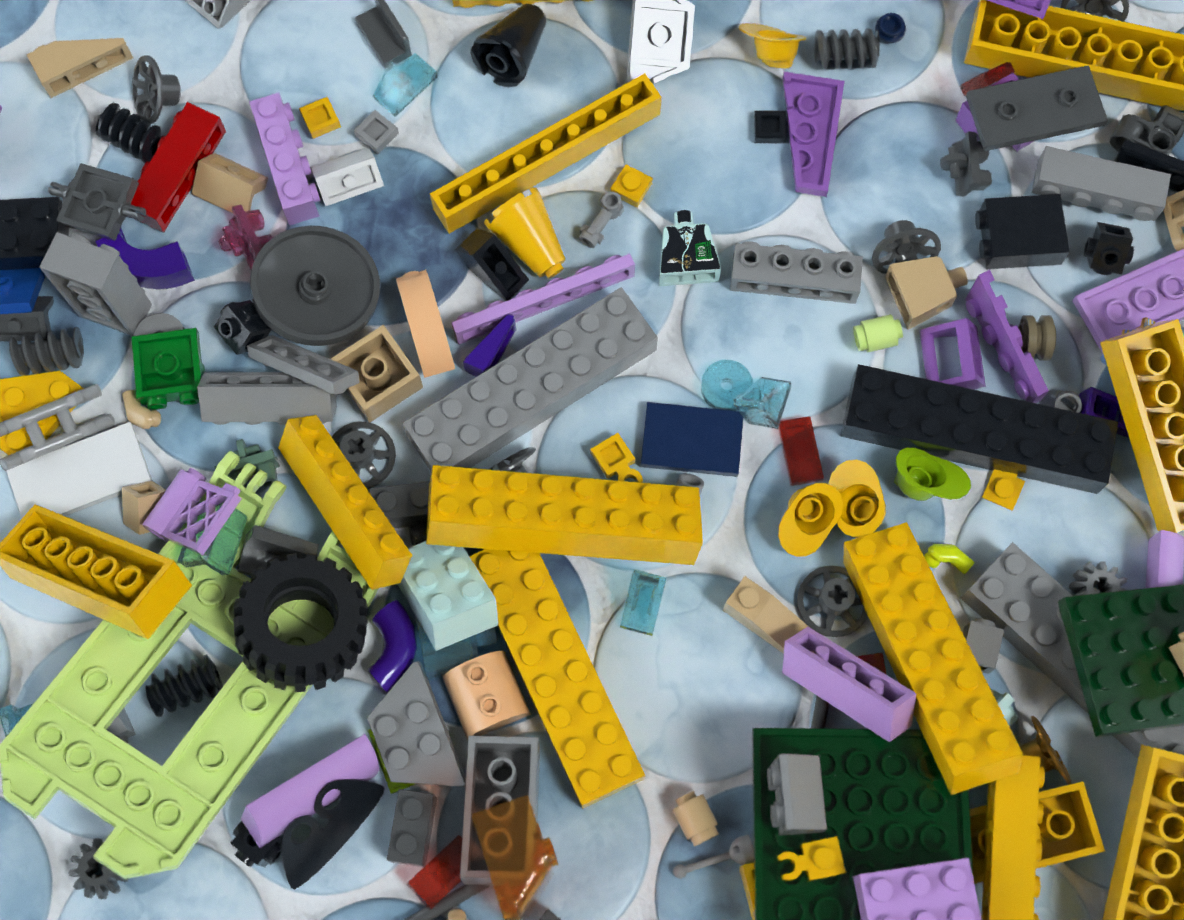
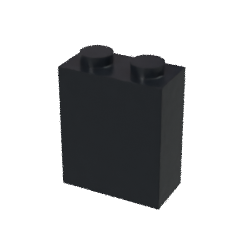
M1061 194L987 198L984 200L980 210L976 211L977 230L981 229L982 240L979 243V253L981 259H985L986 269L1062 265L1070 253Z

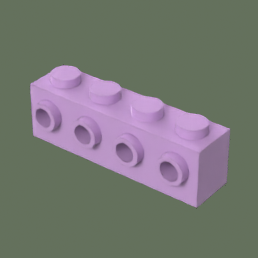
M280 93L249 101L289 226L319 217L315 202L321 200L315 183L309 184L306 176L312 174L307 157H300L298 148H302L303 144L298 129H291L290 122L295 121L290 103L283 104Z
M806 627L785 641L783 674L888 742L912 726L916 700L915 692L810 627Z

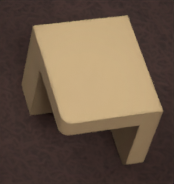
M153 481L122 487L124 525L139 535L149 533L150 531L144 528L142 524L166 489Z

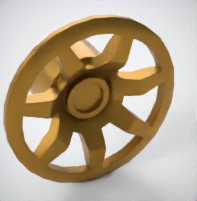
M1034 715L1031 716L1037 735L1036 738L1019 746L1023 755L1040 757V767H1044L1045 773L1055 769L1061 774L1068 785L1071 784L1070 775L1058 751L1050 746V737L1039 720Z

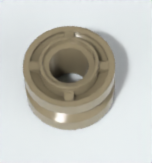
M1023 315L1018 326L1022 335L1023 346L1021 349L1023 353L1030 352L1033 358L1037 354L1040 361L1051 360L1056 346V328L1052 316L1041 315L1036 322L1033 315Z

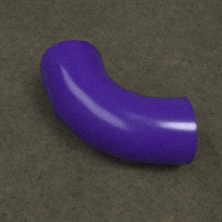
M394 600L384 606L372 619V623L383 637V649L380 657L367 670L386 693L391 690L412 665L417 651L415 626L398 600Z

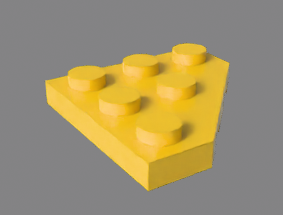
M61 371L0 379V423L84 388ZM75 407L69 409L70 413ZM56 414L38 421L45 440L61 425ZM25 427L0 437V449L7 455L33 445Z

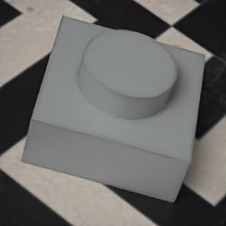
M374 110L354 130V133L359 140L379 154L399 134V131L394 124Z

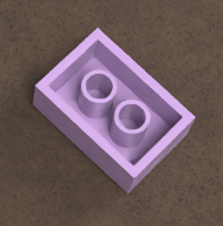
M969 858L866 873L853 877L861 920H981Z

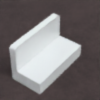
M369 147L311 167L325 207L384 186L377 163Z

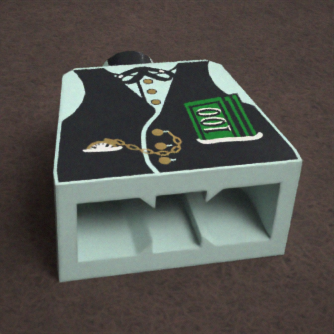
M689 210L677 211L674 213L675 226L663 228L659 286L719 282L721 265L708 224H694L693 213Z

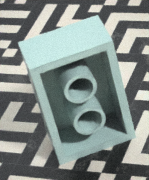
M425 541L408 548L412 558L401 583L397 585L436 651L499 625L496 598L464 547L429 545Z

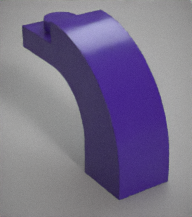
M120 228L115 241L103 237L95 241L98 247L101 244H105L120 253L119 256L129 266V271L137 278L140 287L170 289L195 281L186 255L178 241L153 250L137 249L127 243L122 228Z

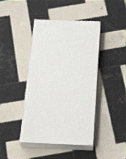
M131 422L59 448L6 471L21 518L35 504L60 515L67 516L122 495V487L153 481Z

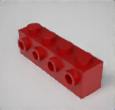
M189 102L186 103L182 111L177 112L173 119V126L168 134L160 139L156 153L151 161L145 163L141 171V177L137 181L139 185L131 205L146 209V216L141 215L144 217V220L140 222L163 233L165 232L194 184L198 161L213 154L226 133V129L219 116Z

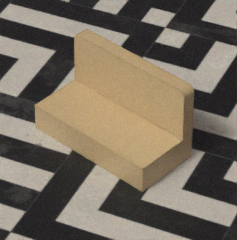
M213 153L198 161L192 194L235 215L246 218L250 213L253 196L266 189L268 177Z

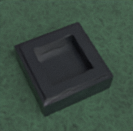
M755 111V143H786V111Z

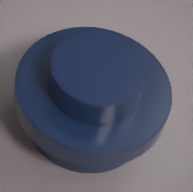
M887 13L878 19L875 32L876 30L879 31L881 41L896 43L904 37L906 25L900 15Z

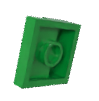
M197 328L131 337L136 398L142 405H147L148 409L159 410L166 408L167 402L180 400L182 405L199 403L197 386L205 372V366L201 359L200 338Z

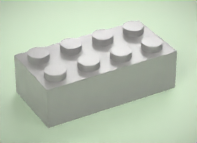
M57 232L39 268L79 317L134 336L136 327L146 318L152 303L146 296V291L138 284L137 278L129 271V266L119 256L120 253L105 244H101L100 247L89 244L90 242L80 235L71 233L70 236Z
M468 736L460 878L464 885H535L540 743L538 737Z

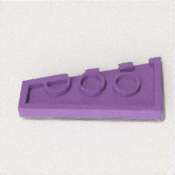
M785 71L783 73L795 192L827 196L845 82L843 80Z
M988 270L978 275L965 298L967 311L971 317L977 318L982 327V335L985 341L995 348L998 353L999 364L1005 372L1010 373L1015 382L1014 387L1019 397L1027 402L1038 403L1049 390L1031 353H1023L1021 349L1023 346L1022 335L1017 325L1009 324L1005 308L1008 306L1002 295L995 296L990 282L995 279L991 271Z

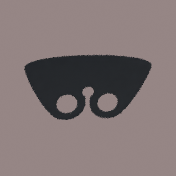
M348 779L328 783L319 792L315 800L316 813L321 818H328V825L320 829L318 821L314 817L302 816L295 819L287 827L282 837V858L288 883L293 890L313 877L357 831L382 797L385 789L382 785L368 781ZM333 789L339 790L341 792L339 804L332 809H325L322 806L325 794ZM300 824H308L310 827L308 838L300 844L293 843L291 841V833L294 828Z

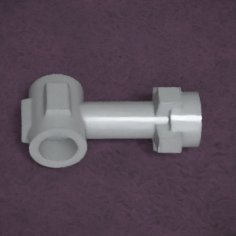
M608 192L602 196L600 205L603 208L590 226L584 224L580 229L579 240L584 245L594 248L597 243L601 244L604 239V235L601 232L608 221L621 216L624 206L621 204L620 194Z

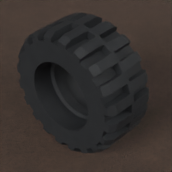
M297 553L286 554L285 561L279 562L277 557L267 561V569L263 570L261 567H258L251 573V583L249 581L243 583L239 590L240 598L235 600L234 635L238 653L243 655V663L249 671L257 670L258 679L264 683L272 679L274 680L275 688L284 691L286 685L295 686V692H305L308 685H314L315 690L325 688L326 680L330 678L333 682H337L344 676L345 668L351 670L356 664L357 655L362 653L365 644L368 606L366 599L362 598L363 589L359 582H351L352 574L345 567L338 570L336 569V561L326 558L324 562L317 560V554L307 553L306 558H297ZM309 600L320 604L329 611L334 619V627L330 634L321 641L311 645L296 646L287 644L275 637L268 628V618L276 608L286 602Z

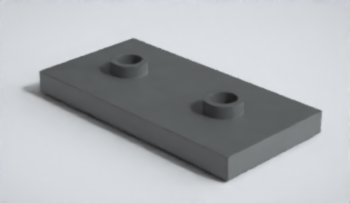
M1089 65L974 89L966 94L984 152L1105 126L1108 121Z

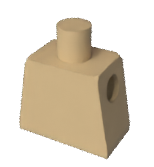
M938 256L890 264L885 275L907 330L949 309L957 297L955 288L967 285L968 283L963 267L947 271L942 259Z

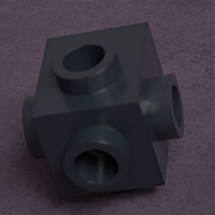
M1097 222L1093 238L1088 237L1084 248V256L1087 257L1089 266L1093 271L1102 275L1122 274L1125 264L1129 265L1131 263L1134 253V246H1131L1133 237L1130 229Z
M251 300L227 304L221 310V316L214 326L236 355L248 352L247 345L266 338L272 330L261 319Z
M242 821L233 831V835L236 837L230 844L238 849L234 855L249 867H252L254 863L258 866L266 867L268 863L270 865L273 864L282 854L283 835L259 848L258 845L251 846L250 842L253 840V837Z

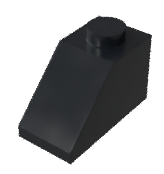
M476 228L455 249L469 269L505 301L510 300L529 281L528 277L494 233Z

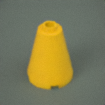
M532 187L529 189L532 193L531 195L524 197L522 192L515 195L492 212L495 217L493 221L486 218L484 224L537 276L543 277L546 275L550 279L564 269L561 264L566 259L541 194L536 187Z

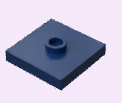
M40 268L0 270V314L31 313L33 311L45 279V274Z

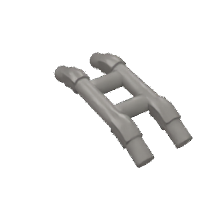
M91 385L1 422L0 437L25 427L33 444L30 447L1 458L0 465L2 469L7 471L115 426L116 423L112 414H107L76 427L69 411L70 408L102 396L99 385ZM56 414L64 433L45 440L38 421Z

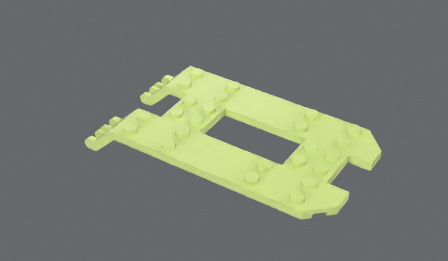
M229 451L218 463L209 483L223 488L225 483L235 486L241 490L238 496L242 499L204 555L171 541H168L158 553L176 562L191 583V588L149 639L103 620L0 744L4 799L35 820L59 790L114 826V830L94 854V859L123 879L178 869L312 686H306L305 692H295V686L286 685L285 691L275 688L274 680L269 679L267 683H264L257 678V670L249 671L242 661L163 766L107 731V728L190 624H193L238 653L234 635L235 600L240 598L239 590L245 581L251 583V579L243 573H239L235 568L239 564L246 534L254 525L264 527L276 502L285 492L286 485L278 480L274 481L264 497L261 498L255 493L267 480V473L259 470L247 487H244L256 470V466L247 463L234 481L228 475L238 465L240 456L232 451ZM206 492L199 503L206 500ZM224 502L216 506L215 512L221 508ZM206 512L197 516V522L205 518ZM187 523L183 524L178 532L187 528ZM205 530L196 534V543ZM332 531L317 560L324 562L326 558L336 561V569L340 570L345 567L352 574L351 582H359L363 589L362 598L366 599L369 608L379 588L371 590L346 550L338 546L340 541ZM309 600L286 602L276 608L268 618V628L271 633L279 640L296 646L317 643L328 636L334 627V619L329 611L320 604Z

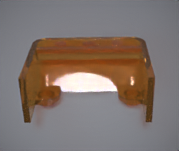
M528 795L471 814L504 920H527L554 875L552 867L559 865L550 837L543 839Z

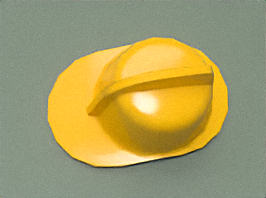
M743 23L738 27L741 32L754 37L757 57L767 66L775 68H790L796 57L799 41L806 40V36L790 34L762 24Z
M857 459L847 460L838 465L832 472L828 484L834 486L839 491L844 503L842 515L837 522L839 529L848 536L858 538L875 532L881 525L886 515V504L875 470L866 462Z
M814 483L797 490L791 496L787 510L778 528L780 544L787 553L796 557L808 556L823 544L843 511L844 503L842 496L834 486L827 483Z

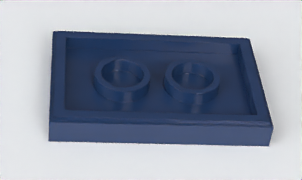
M647 402L640 467L738 477L744 412Z

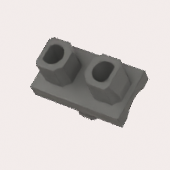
M968 131L965 133L964 139L953 143L948 148L949 155H945L940 159L941 169L950 171L951 178H955L956 196L965 197L972 190L983 191L992 183L991 172L989 170H982L979 167V163L982 164L988 159L989 151H983L981 142L977 141L976 132Z

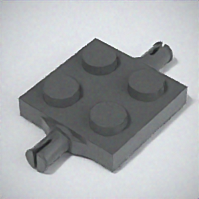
M80 163L74 179L68 186L52 182L50 186L53 188H48L50 195L63 198L57 222L63 226L106 239L116 240L126 217L143 221L144 217L141 215L146 216L145 208L131 205L139 182L131 177Z

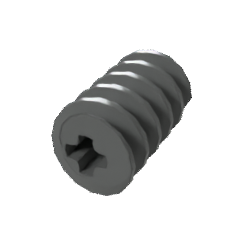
M870 28L865 29L861 36L860 31L854 29L849 37L847 30L842 29L838 38L834 30H829L826 38L821 30L816 31L814 41L815 63L821 61L823 70H827L829 61L832 60L835 69H839L842 60H845L848 69H851L854 60H857L861 69L864 68L866 59L870 60L872 68H876L880 54L878 30L873 35Z
M74 327L73 337H69L66 329H61L60 339L56 338L52 330L48 331L46 341L43 340L39 332L35 333L34 342L32 343L27 334L22 335L21 344H18L15 337L12 336L10 338L9 351L17 372L25 376L30 371L34 374H39L43 371V368L47 372H53L56 366L60 370H66L69 364L72 368H79L84 357V344L79 327Z

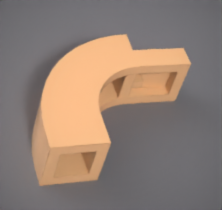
M410 271L402 277L396 278L424 378L454 370L455 365L427 271Z

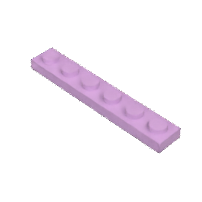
M630 254L625 256L615 255L608 258L604 264L593 268L591 266L583 267L575 275L565 279H552L544 287L534 291L533 289L524 290L518 293L516 298L506 302L501 300L495 301L480 312L464 313L456 321L451 322L458 345L490 333L508 314L514 316L516 323L634 277L635 263Z

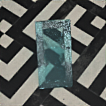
M761 377L733 399V405L748 424L778 429L791 390V381Z
M636 569L633 570L620 628L650 636L653 635L665 590L666 577Z

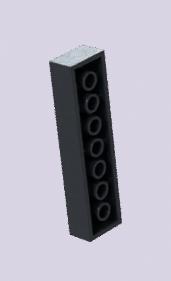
M858 364L852 377L840 437L898 450L907 447L917 448L947 461L992 471L996 469L1018 474L1017 476L1098 494L1109 483L1118 421Z

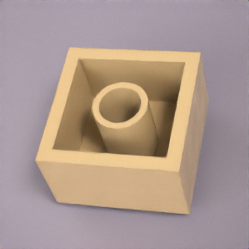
M384 325L331 358L333 361L358 371L359 383L346 390L369 423L423 388L419 373Z

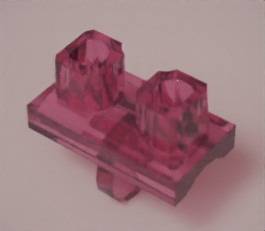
M242 205L233 206L232 212L234 216L229 220V225L223 227L222 230L225 235L220 238L219 245L223 251H233L235 256L244 254L252 270L257 254L273 236L270 234L261 237L256 236L255 232L263 230L265 225L264 218L259 209L244 211Z

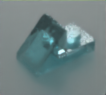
M416 53L400 67L391 61L373 94V98L396 117L438 78L437 71Z

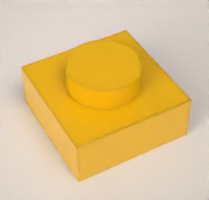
M328 97L299 108L313 139L341 127Z
M625 164L610 188V192L620 194L621 200L638 208L651 187L653 178Z

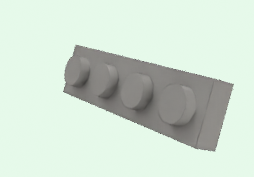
M274 335L247 345L249 358L261 362L265 366L277 369L286 375L300 379L306 384L323 389L329 394L344 393L347 388L359 383V373L357 370Z

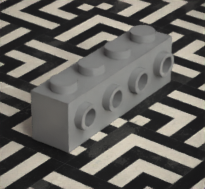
M1045 146L1038 159L1032 193L1039 195L1061 194V200L1069 201L1079 207L1091 206L1103 209L1104 212L1109 214L1121 213L1134 216L1135 219L1140 221H1156L1165 209L1171 174Z
M751 241L743 242L742 244L735 243L730 291L856 304L861 289L863 256H855L853 253L846 251L836 254L825 253L817 248L796 250L791 249L787 245H775L774 247L760 246L758 243Z
M204 372L197 386L202 422H213L217 425L229 422H245L250 425L262 422H277L286 425L288 419L317 415L322 424L333 421L337 408L336 394H329L323 389L306 384L304 381L286 375L283 372Z

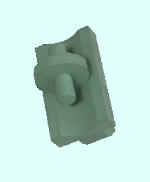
M243 439L236 440L238 450L232 452L240 456V461L236 468L229 473L228 477L235 481L243 467L247 463H251L256 466L253 475L259 470L267 473V480L261 487H268L274 481H277L276 468L280 467L273 450L261 452L258 444L247 447Z

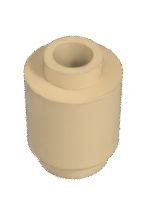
M692 791L675 800L678 806L673 809V812L686 839H691L694 847L719 835L715 827L718 823L703 794L696 796L695 792Z

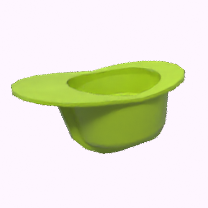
M909 447L900 450L896 456L898 472L894 478V483L911 499L925 501L933 496L950 500L960 499L966 496L971 488V481L967 473L950 461L933 456L920 449Z

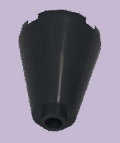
M524 4L475 39L470 54L473 63L484 76L488 72L495 77L494 83L505 87H514L520 84L527 74L546 26V17L541 8L532 4Z

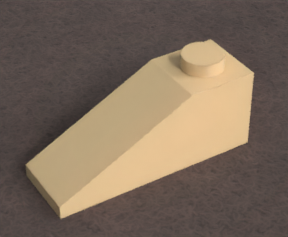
M123 38L53 41L47 45H41L35 51L26 54L50 98L133 59Z
M746 576L743 577L730 595L723 608L725 613L783 654L785 641L808 627L777 598Z

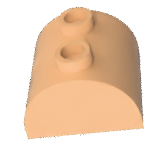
M495 651L475 657L452 668L442 677L467 741L468 736H482L531 715L505 651Z

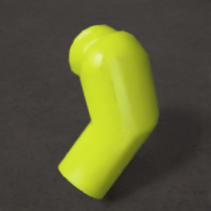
M933 544L928 547V552L924 554L929 567L937 568L941 562H950L964 575L975 563L952 544Z

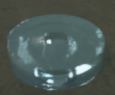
M720 360L711 364L704 372L701 382V393L703 399L711 408L737 411L744 407L751 397L753 379L748 369L741 363L734 360ZM729 382L733 388L725 390L721 384Z

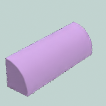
M1160 530L1148 540L1146 588L1183 585L1184 537L1182 535Z
M366 734L246 806L241 820L259 848L282 835L295 819L314 815L316 813L315 800L317 795L328 783L345 779L368 781L377 775L379 770L377 756ZM337 789L327 792L323 797L322 806L325 808L341 798V792Z

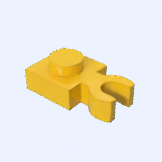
M619 433L614 434L590 449L591 455L607 479L616 475L618 481L633 478L636 482L643 483L640 472L629 467L635 463V457Z
M994 469L982 498L1013 511L1025 481L1017 478L1018 474Z
M837 837L801 844L802 855L799 856L793 852H784L777 856L778 861L788 859L794 864V870L791 873L781 875L782 880L785 881L797 878L802 871L807 872L808 881L846 873Z

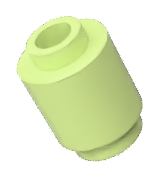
M891 314L860 321V325L853 326L858 351L866 350L867 352L898 346V339L903 338L901 323L899 319L894 320Z

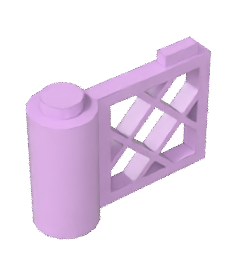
M189 468L187 472L180 470L142 526L166 542L171 541L204 555L242 498L238 496L241 490L225 483L223 488L205 482L206 477L192 468ZM206 492V500L199 503ZM224 502L221 508L215 512L216 506ZM206 512L205 518L197 522V516ZM187 523V528L178 532L183 524ZM205 530L196 543V534Z

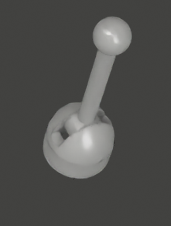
M749 834L735 839L730 845L729 852L687 866L682 864L676 865L673 869L674 876L681 879L688 872L728 859H732L741 865L753 863L754 848Z

